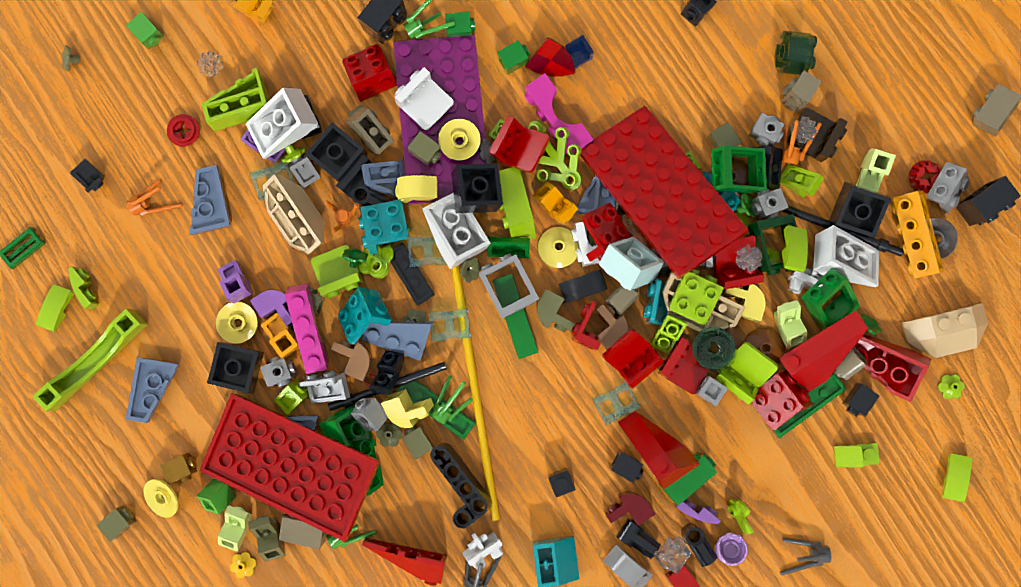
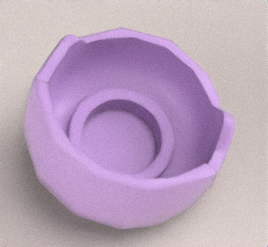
M731 532L719 537L715 545V553L722 563L731 566L739 565L748 554L747 544L741 535Z

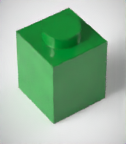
M470 11L445 14L446 23L455 22L454 26L446 28L447 37L472 35V31H476L475 19L470 18Z
M519 40L497 52V58L507 75L525 66L529 61V50L525 44L521 45Z

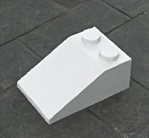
M282 88L246 123L263 159L270 157L306 136L318 125L301 89Z
M454 193L423 208L439 252L450 269L484 252L491 244L473 213H456Z
M833 225L815 235L813 270L824 276L833 268L845 276L850 283L877 287L879 281V251Z

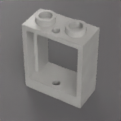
M511 253L501 257V262L494 266L492 263L485 265L481 268L482 272L479 273L502 319L539 301V297L517 255L512 256ZM514 263L530 295L502 308L486 276Z

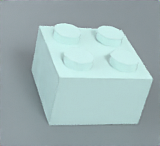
M630 237L609 244L599 265L605 269L608 275L618 280L622 287L630 291L653 282L664 261L635 237Z

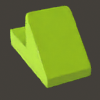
M788 164L781 175L780 184L804 198L807 194L813 196L824 178L821 174Z
M876 442L833 446L835 467H864V465L880 464L878 443Z

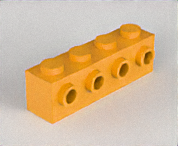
M915 191L894 197L892 209L899 219L897 228L900 235L903 234L904 243L902 245L904 253L909 257L908 269L910 274L915 279L944 272L924 192Z

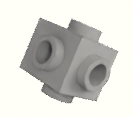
M761 113L748 136L756 139V142L762 146H771L775 142L779 143L784 134V131H782L784 123L780 122V119L774 115L768 116Z
M781 188L771 192L769 189L757 193L758 197L752 200V210L755 215H758L759 219L764 217L767 219L779 216L778 212L788 208Z
M280 356L269 360L270 364L260 367L267 387L278 384L280 388L290 384V379L295 378V365L288 358L282 359Z

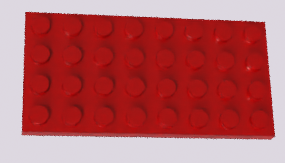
M643 106L606 130L581 149L580 156L678 280L748 232V228L646 106Z
M231 393L199 471L345 542L349 538L380 461L247 398Z

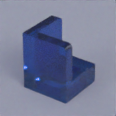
M584 35L565 45L566 50L574 61L575 69L593 58L594 52Z

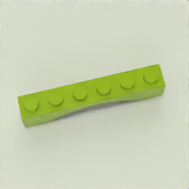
M125 309L109 324L102 336L85 354L59 375L48 381L32 397L46 412L57 411L148 324L135 310Z

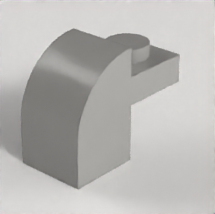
M617 544L603 560L613 572L631 587H644L653 576Z

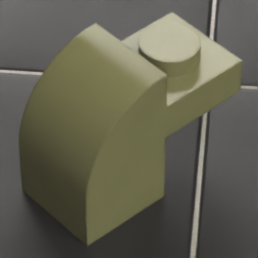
M548 289L544 291L537 307V315L541 324L548 329L551 322L555 323L554 328L561 332L571 331L575 323L556 314L564 298Z
M261 516L256 518V520L248 522L249 530L257 538L258 554L265 562L286 556L284 542L279 541L280 525L275 517Z

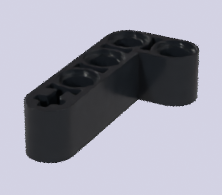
M441 443L431 450L430 456L433 463L465 505L454 513L453 522L458 528H466L491 508L492 500L454 448L448 443ZM443 450L445 454L441 457L440 453ZM451 459L452 461L446 465L445 462ZM451 466L458 468V475L452 473ZM464 483L471 485V492H467L464 489ZM477 500H481L484 502V509H481L477 506ZM461 512L468 515V521L462 520Z

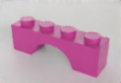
M544 73L525 87L524 98L530 106L534 105L538 110L536 114L542 122L546 121L550 126L548 130L554 139L556 138L555 131L558 128L566 127L569 130L565 154L568 155L567 149L570 145L578 144L582 149L594 139L582 123L567 124L556 117L552 109V102L557 94V89ZM563 130L560 131V136H561V137H564V136H565V133H564ZM575 147L572 148L573 154L577 153V149Z
M309 283L288 287L285 292V298L306 374L327 370L329 358L325 343L318 332Z

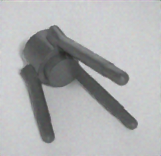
M789 538L782 539L783 542L813 547V549H810V556L797 558L799 562L810 560L812 562L781 571V575L814 566H822L823 563L831 562L830 548L827 545L822 546L821 542Z
M501 557L495 560L484 582L480 578L483 563L479 564L476 576H471L470 578V565L466 560L463 586L487 587Z

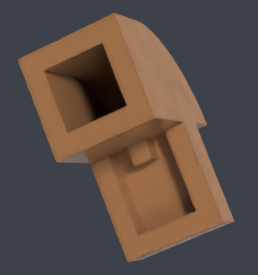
M602 304L595 311L608 327L597 336L599 342L607 350L628 332V325L623 315L616 320L614 318L616 313L609 305L605 307Z
M341 340L340 343L334 342L331 350L350 357L344 373L358 380L366 381L372 367V356L368 348L360 342H356L354 349L352 348L353 344Z

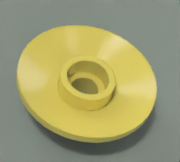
M454 119L447 122L439 133L438 141L441 151L453 160L461 161L471 158L480 146V133L473 123L465 119ZM458 138H461L464 142L463 144L458 145L456 144V140Z
M553 227L543 233L538 243V252L544 263L554 268H563L573 263L577 258L576 250L579 248L577 241H573L572 231L564 227ZM561 243L563 245L562 250H556L555 244Z
M242 302L225 305L219 311L216 318V328L219 335L225 341L234 344L244 343L251 339L258 327V318L255 311L249 305ZM238 319L242 321V325L240 327L236 326V321Z
M151 479L145 484L144 497L150 509L161 517L168 518L173 516L178 510V499L174 490L160 479Z

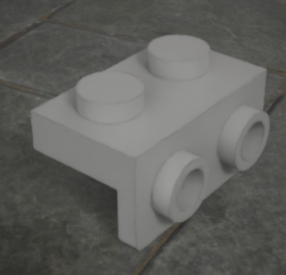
M949 162L945 163L927 195L929 200L939 203L942 212L949 214L952 208L955 209L957 207L961 192L965 191L970 184L967 169Z
M329 371L323 373V376L314 373L307 375L305 380L299 382L300 387L307 386L311 404L343 400L350 397L345 373L336 374V371Z

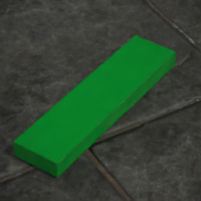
M512 274L492 280L502 308L520 300ZM524 308L507 316L505 320L518 358L521 359L539 353Z
M833 372L826 382L810 392L806 391L810 395L813 405L808 409L798 412L779 428L772 431L778 438H781L847 390Z
M417 380L400 386L396 391L406 389L413 403L431 398L435 405L439 397ZM450 405V407L453 409L451 411L452 413L454 410H456V408ZM431 409V410L429 411V416L432 417L433 419H435V418L431 415L432 412L434 411V409ZM460 411L451 422L447 420L442 425L464 440L476 422Z

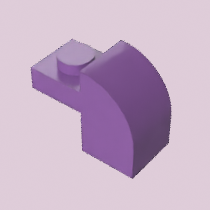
M237 260L217 269L222 279L219 283L228 301L235 304L253 294L250 281L246 279Z
M268 290L250 300L261 318L266 319L275 312H278L286 326H293L285 293Z

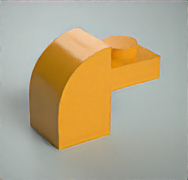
M233 0L231 6L241 13L263 24L274 7L272 0Z
M549 182L544 183L532 195L540 206L558 223L564 224L578 210L574 203L564 198L559 190Z
M278 313L261 324V327L271 339L269 341L281 358H286L299 348L294 330L285 325Z

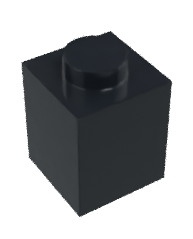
M856 383L842 404L847 407L846 411L851 415L866 417L880 395L864 384Z
M620 450L609 468L632 483L635 479L639 480L644 471L642 468L643 464Z
M567 468L547 475L556 498L576 490Z

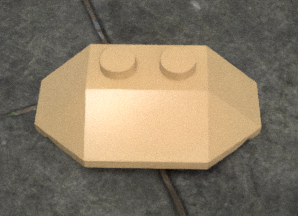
M276 173L262 185L265 192L267 213L291 247L311 254L324 242L325 220L301 186Z
M671 272L662 290L667 314L669 313L687 322L686 326L705 335L737 325L745 307L720 295L708 322L704 325L671 311L669 304L682 279L678 280L675 274Z
M978 303L902 322L901 325L906 343L934 358L977 348L988 325V319L983 303Z

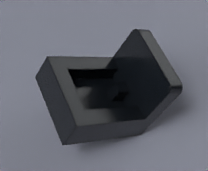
M86 158L70 171V174L85 187V191L88 193L91 190L97 191L104 184L102 182L104 175Z

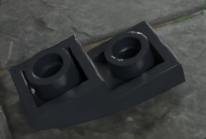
M601 269L559 284L565 303L608 289Z
M385 351L376 365L379 372L369 386L373 393L391 394L402 369L405 357L403 353Z

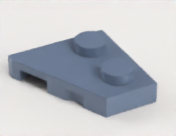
M403 160L361 165L364 185L366 187L398 199L395 189L397 178L405 176Z
M596 175L576 206L578 210L575 213L586 214L607 203H611L615 209L616 200Z

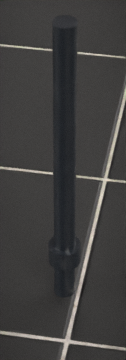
M789 205L788 208L783 210L784 213L794 214V217L826 229L834 225L829 220ZM836 226L859 240L876 247L878 251L883 253L887 251L900 257L903 255L904 250L902 248L889 244V241L885 239H876Z
M444 361L398 378L394 388L447 370V365ZM370 388L353 395L350 393L349 398L330 402L328 407L330 411L344 406L350 407L362 398H369L379 393H373Z

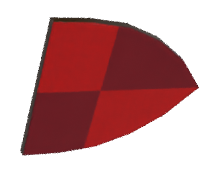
M549 37L546 38L525 65V68L541 75L545 73L547 76L552 77L575 74L574 61L570 53L564 46Z

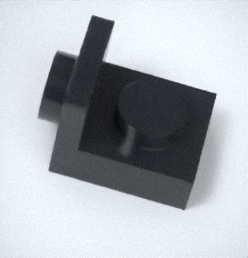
M690 0L681 12V15L696 27L702 18L715 6L717 1Z

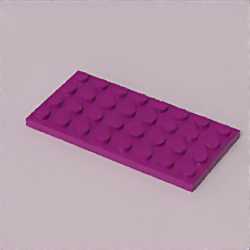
M475 35L393 42L397 89L402 85L406 86L411 81L410 77L415 71H421L423 68H426L430 72L431 79L453 99V106L429 130L422 129L399 107L405 175L437 177V198L430 201L412 200L408 202V205L434 203L452 194L451 173L457 165L486 164L485 160L481 159L480 148L471 158L461 161L450 159L441 151L440 159L435 164L431 163L429 167L408 152V146L420 131L439 144L440 130L447 122L454 119L470 121L480 133V143L485 139ZM458 138L456 140V144L461 145L464 142L461 138Z

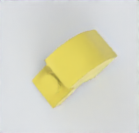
M419 175L397 178L395 189L396 197L402 203H408L412 200H433L437 198V177Z
M746 285L745 290H743V286L723 289L722 295L741 300L740 305L745 307L741 318L761 322L766 303L762 291L756 285Z
M406 389L391 393L381 402L390 421L403 428L413 427L419 419L428 416L429 411L434 406L431 398L413 403Z

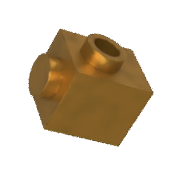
M189 453L159 465L168 485L179 481L180 484L192 479L191 474L197 472L196 461Z

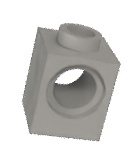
M706 376L695 394L709 404L717 406L728 388L712 377Z
M375 398L360 399L355 404L354 410L350 413L365 431H378L388 418L383 407Z

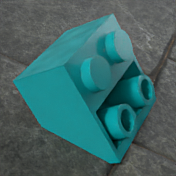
M574 536L532 541L538 587L561 586L580 579Z

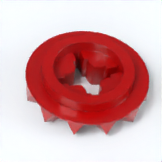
M180 114L169 121L167 136L176 146L186 147L194 145V142L199 139V131L201 129L195 118L187 114ZM185 125V128L190 129L191 131L186 132L185 136L183 137V134L178 133L176 131L182 130L183 126Z
M931 160L919 161L914 164L909 172V181L912 187L917 191L929 193L941 172L938 164L931 162ZM925 171L927 174H933V176L929 178V182L927 179H919L920 177H922V175L925 174Z

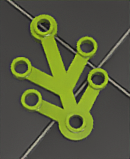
M540 120L532 121L528 125V129L536 126L538 132L545 133L546 131L545 124ZM561 127L555 131V136L558 139L557 151L549 141L545 149L549 156L542 155L538 163L556 166L561 173L550 172L544 168L537 172V178L541 182L547 180L562 182L566 189L575 190L582 183V176L577 171L581 147L578 144L568 147L567 153L570 156L568 167L564 159L569 130L566 127ZM561 130H563L565 133L564 137L560 136ZM573 147H575V148L577 149V153H576V154H573V153H572V148H573ZM542 172L546 173L545 179L541 176ZM569 176L573 177V183L569 182Z

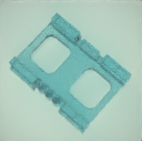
M280 162L274 164L275 167H269L264 170L260 169L250 173L260 201L265 200V192L258 189L256 182L258 178L266 176L269 180L277 172L287 170L289 180L294 182L288 163Z
M408 237L410 267L423 266V264L447 265L443 257H433L432 245H437L434 238ZM412 246H422L424 258L414 259L412 257Z
M469 309L429 313L430 321H433L431 340L436 342L445 341L449 338H471L468 322ZM455 318H465L466 329L464 331L455 330ZM443 319L445 321L446 331L444 333L435 332V320Z
M626 382L616 386L615 390H611L605 395L603 393L592 399L605 425L616 421V417L620 418V415L627 414V411L631 413L641 408ZM627 390L633 401L626 406H622L618 399V394ZM609 400L614 408V412L604 416L599 405Z

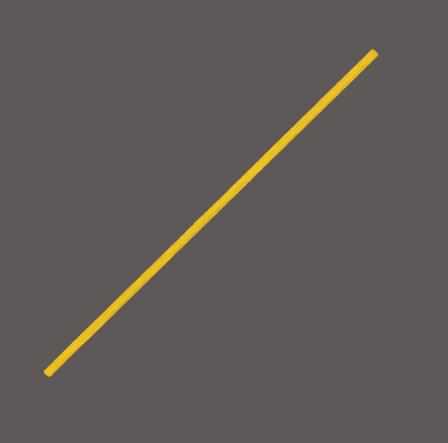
M457 265L451 271L487 493L492 500L490 508L492 521L500 520L460 268Z

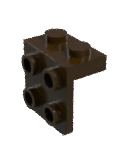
M805 108L798 118L799 124L794 147L800 148V151H802L813 130L820 122L822 125L806 155L822 163L826 159L832 158L837 150L835 145L838 139L842 140L846 134L847 129L845 126L848 121L839 118L834 122L809 108ZM792 131L787 138L788 145H790Z

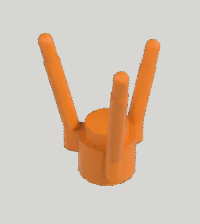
M795 120L789 146L787 144L788 126L784 127L781 162L791 165H798L799 161L803 162L807 150L822 125L820 122L813 130L801 153L799 152L800 148L794 147L799 120Z
M157 180L126 202L128 209L133 215L140 213L142 217L150 213L179 208L183 204L178 203L147 209L149 207L147 198L161 190V187L158 186L162 182L161 180Z
M328 200L324 201L335 212L334 218L338 226L332 229L333 233L343 230L344 226L349 225L353 217L356 216L358 204H355L349 212L344 208L337 209Z

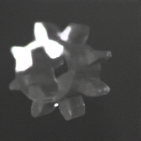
M212 50L206 53L201 52V59H197L200 74L204 73L208 77L219 75V69H223V62L220 61L221 55L215 54Z
M802 116L801 120H799L796 135L798 143L814 140L813 137L818 132L815 126L816 121H811L809 117ZM793 123L792 127L790 128L791 133H792V131H793L794 123Z
M750 244L737 251L736 263L741 269H748L749 272H752L762 265L760 261L763 256L757 247L751 248Z

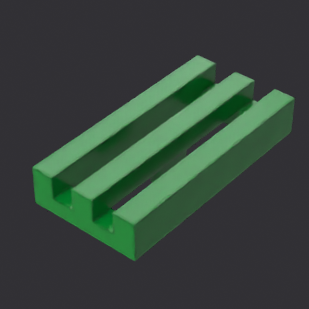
M29 227L0 251L1 258L10 269H15L46 244L44 240H41L40 235L35 232L36 230L33 227ZM30 235L32 236V238H30L27 242L18 247L12 254H10L8 257L6 256V254H8L26 238H28Z
M488 237L491 243L488 246V257H503L511 253L512 256L516 254L518 258H529L530 238Z

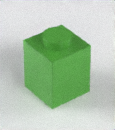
M142 12L126 24L137 39L148 49L156 46L164 36Z

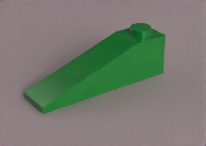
M355 405L333 413L319 423L324 435L377 459L374 446L377 445L376 440L372 438V432L365 431L350 414L354 410ZM380 463L366 494L367 496L384 485Z

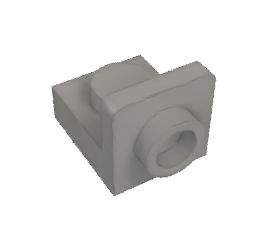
M306 153L288 164L302 188L321 178Z

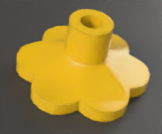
M249 552L235 554L232 558L233 563L230 565V570L238 578L253 575L254 567L257 564L256 559L251 558Z

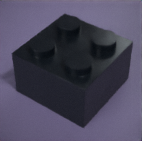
M371 0L357 18L362 29L383 45L385 41H389L394 35L393 30L397 25L403 24L406 20L407 11L403 0Z
M333 122L306 152V155L338 182L362 154L367 155L366 150Z
M498 164L457 165L454 168L451 176L456 213L497 212L503 205Z
M1005 175L987 182L958 203L956 209L969 226L975 224L980 226L986 222L994 221L999 217V212L1002 210L1006 211L1016 205L1015 200L1021 197V195Z
M844 182L829 221L836 226L875 238L891 198L882 193Z
M217 342L207 383L244 393H254L264 352L225 342Z

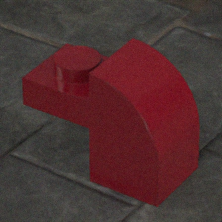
M631 491L619 493L618 497L622 502L619 504L617 502L613 503L607 508L608 512L605 513L610 523H613L629 512L638 526L655 515V512L645 498Z

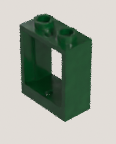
M794 214L760 220L747 225L749 235L753 234L756 237L755 260L757 268L762 273L767 272L768 276L780 273L779 269H784V264H770L763 230L781 227L785 243L784 229L787 225L797 227Z

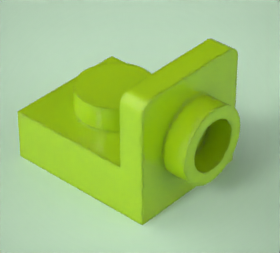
M298 378L287 385L274 399L287 415L292 413L309 396L307 386L300 387L299 382L301 380Z

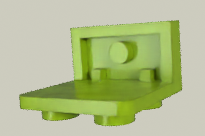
M343 245L311 259L313 270L320 285V288H318L320 296L331 299L340 295V291L345 289L347 291L354 290L359 287L358 284L363 283L358 268L350 267V261L342 258L344 250H351L348 245Z
M693 269L682 277L669 304V309L704 325L708 322L724 287L717 284L718 279L707 274L704 278L698 275L700 271Z
M744 342L721 366L715 379L733 392L740 400L750 404L755 399L758 388L777 371L778 364L749 342Z

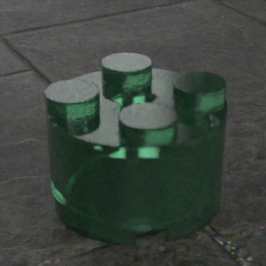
M783 31L779 37L783 39L782 43L777 44L775 51V67H779L777 72L800 75L803 71L808 72L809 69H813L816 63V58L813 55L814 48L817 45V36H813L810 33Z
M712 326L704 328L695 337L692 344V353L701 367L708 371L719 372L729 368L734 363L737 347L729 332ZM712 345H716L717 348H720L717 350L716 354H713L712 351H709L712 349Z

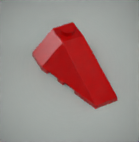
M854 311L779 359L791 377L810 392L831 377V374L843 362L850 350L854 348L869 328L859 313Z
M864 334L854 346L867 360V365L864 368L874 379L881 382L891 394L911 402L932 359L913 350Z
M633 411L618 422L663 489L700 465L687 446L638 412Z
M371 538L363 540L362 545L418 579L425 580V584L436 586L437 583L441 584L447 560L446 554Z

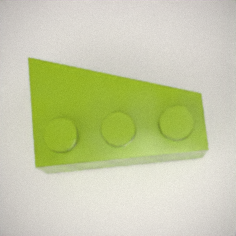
M257 67L251 70L252 73L242 80L240 78L236 80V84L227 90L223 89L202 103L206 123L214 132L249 121L270 101L264 77Z
M512 167L500 170L499 175L503 199L500 211L504 210L505 216L502 217L504 228H509L512 238H536L534 220L520 169Z

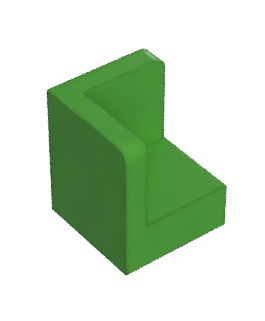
M212 479L197 495V498L205 511L220 515L235 499V494L229 485L217 479Z

